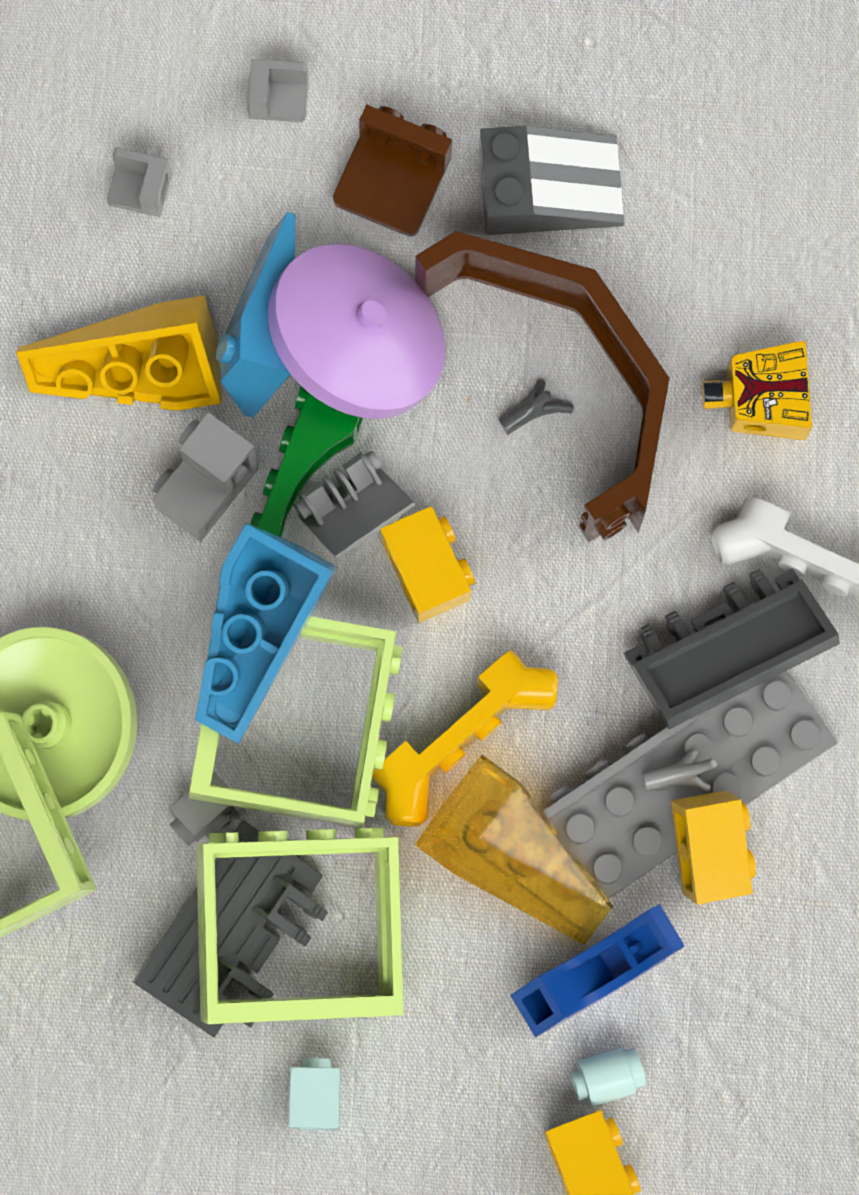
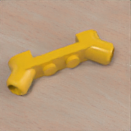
M511 649L478 676L477 686L486 696L423 752L418 754L407 741L393 751L384 760L382 770L375 769L372 775V779L386 793L384 817L390 824L408 827L421 826L428 819L430 777L440 768L446 774L458 765L467 755L462 749L475 737L483 742L493 734L502 724L498 717L507 709L550 711L554 708L557 702V673L552 668L527 667Z

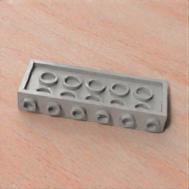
M785 671L671 729H668L666 726L665 729L652 738L647 732L640 734L623 747L627 753L625 756L613 764L607 758L600 761L583 774L587 779L585 783L573 791L566 785L547 797L544 803L548 808L542 811L540 819L601 905L677 853L671 800L726 790L740 798L747 806L828 751L838 742L790 674ZM690 749H695L698 752V756L693 763L712 758L717 761L715 768L696 775L710 785L708 793L686 785H670L646 791L642 772L676 764L685 757Z

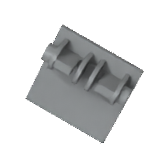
M373 451L365 455L360 452L353 459L342 465L350 480H347L339 468L334 470V474L341 485L338 488L334 486L327 476L323 477L322 481L329 494H327L323 485L317 482L306 491L298 494L300 500L293 504L299 513V519L336 559L358 548L364 540L386 525L396 522L403 513L415 506L414 501L380 468L382 464Z

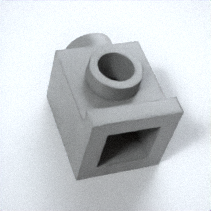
M213 770L211 785L228 787ZM188 790L169 807L172 816L175 818L169 825L185 844L189 846L194 841L198 843L204 836L209 839V833H221L231 822L227 816L234 811L240 818L246 812V808L188 799Z

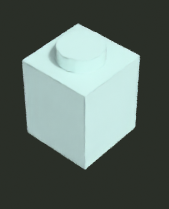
M303 1058L301 1059V1067H290V1129L339 1130L340 1068H331V1059Z

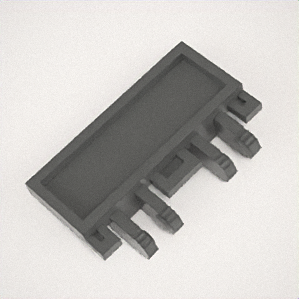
M760 569L750 573V584L760 598V601L752 605L748 604L740 588L734 582L724 586V594L730 607L725 602L691 619V625L696 631L694 634L690 633L676 611L667 614L665 617L666 625L677 641L667 647H664L657 632L650 624L640 628L639 632L651 655H648L643 645L640 644L624 652V656L668 729L840 644L838 632L804 581L798 578L793 569L775 577V583L780 589L778 592H775Z
M241 821L234 831L239 832V842L258 841L259 830L248 822ZM295 855L215 859L218 1000H229L222 995V992L231 979L248 989V992L257 999L271 998L274 993L236 967L241 962L255 973L260 971L280 941L279 937L263 927L266 922H269L306 947L311 939L307 931L277 913L286 898L302 908L303 912L313 919L323 921L328 914L326 909L292 886V883L295 881L309 892H313L324 876ZM196 887L132 983L214 1038L223 1024H206L201 1021L198 897ZM245 1022L243 1024L251 1028L255 1022Z

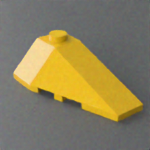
M205 295L160 302L18 347L16 351L29 392L78 399H86L89 395L117 398L118 404L133 405L134 401L161 404L160 409L174 411L222 403L220 365L216 359L217 334Z

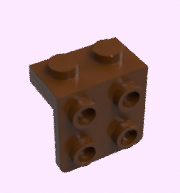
M366 104L359 119V139L333 194L335 206L403 235L415 236L421 228L451 161L452 139L448 138L443 130L434 125L424 123L418 126L404 120V116L392 108L380 106L377 109Z

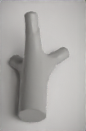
M690 749L685 757L676 764L642 772L646 791L670 785H686L708 793L710 785L696 775L715 768L717 761L712 758L693 763L698 756V752L695 749Z

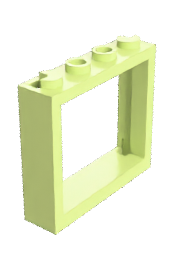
M311 616L299 637L376 651L350 808L211 785L220 734L201 724L188 799L362 828L365 816L374 818L379 789L371 788L373 769L382 770L385 759L387 741L378 739L381 721L390 722L395 694L386 691L389 674L398 675L401 663L402 647L394 645L396 631Z
M0 712V755L59 889L0 918V938L97 890L20 714Z
M355 828V838L336 839V829L306 830L307 840H288L287 831H259L258 841L239 842V832L209 833V843H196L201 1021L206 1024L404 1015L398 837H384L383 828ZM375 852L379 993L218 1000L215 858Z

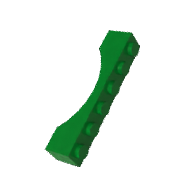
M302 386L295 403V409L300 410L295 427L287 425L280 442L279 452L284 453L279 470L271 468L264 485L263 495L269 498L263 514L255 512L250 522L251 525L281 538L286 519L300 491L313 474L333 456L354 444L363 421L361 417L352 416L329 407L307 392Z

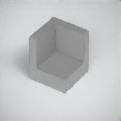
M252 59L248 95L250 119L303 122L306 114L308 90L307 63Z
M115 147L112 156L115 171L107 196L108 204L126 210L161 217L172 176L169 159Z

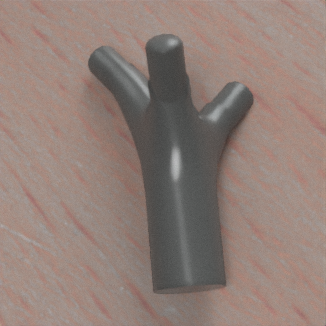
M538 380L529 398L520 406L498 419L506 434L509 435L535 418L557 412L571 414L574 407L572 404L547 402L551 398V394L549 391H544L546 382Z

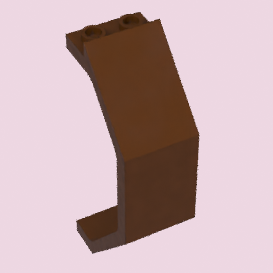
M458 231L451 233L417 254L415 281L427 297H430L454 281L470 279L571 310L581 317L638 400L642 408V422L634 472L584 505L586 512L581 515L583 523L579 525V528L588 542L598 536H601L603 540H607L622 531L627 526L625 519L629 518L639 533L647 508L670 378L597 271Z

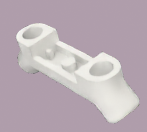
M754 497L745 498L737 518L714 526L711 532V542L717 559L726 566L765 554L778 560V566L786 572L793 569L797 576L803 577L807 573L822 580L821 586L836 595L846 597L850 593L859 597V564L784 530L791 512L767 501Z

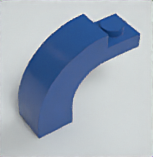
M658 904L582 953L539 975L510 996L536 1038L666 961L668 957L684 948L685 945L661 905Z

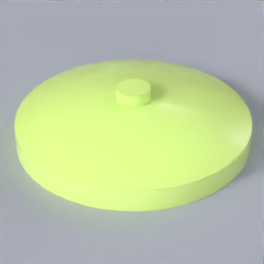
M31 627L0 637V712L20 714L65 818L78 815L99 803L110 793L123 776L130 762L137 735V710L129 681L119 664L104 648L80 634L58 628ZM0 755V813L22 820H29Z

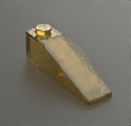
M482 754L439 808L415 843V846L454 875L585 945L613 908V905L581 862L573 859L556 837L558 832L549 820L545 822L529 801L531 795L522 783Z

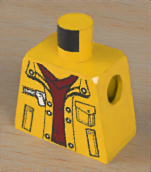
M806 341L793 342L732 356L727 366V380L702 381L703 409L729 408L730 426L734 432L806 440L812 429Z

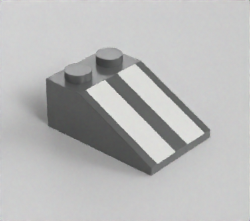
M535 126L480 129L479 156L486 235L624 226L617 136Z

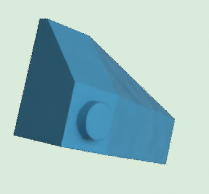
M289 212L284 215L268 235L226 333L221 336L216 350V359L221 362L220 382L242 413L252 418L291 375L275 349L268 325V302L271 290L280 274L295 259L296 215Z
M245 523L221 569L220 587L211 626L212 633L207 661L204 666L196 721L238 744L240 743L338 568L337 566L291 541Z

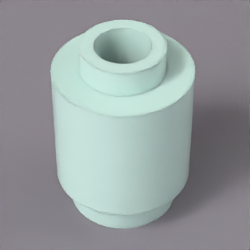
M622 1047L578 1059L576 1060L577 1070L570 1072L571 1082L578 1101L587 1099L591 1108L635 1095L637 1088L646 1086L644 1070L635 1048L624 1051Z

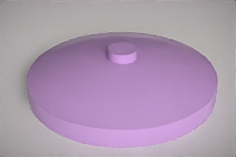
M321 245L297 256L280 274L271 290L268 302V325L275 349L295 380L307 392L329 407L361 418L384 419L394 417L411 410L419 404L438 382L445 362V339L440 319L430 299L416 281L387 258L353 245Z

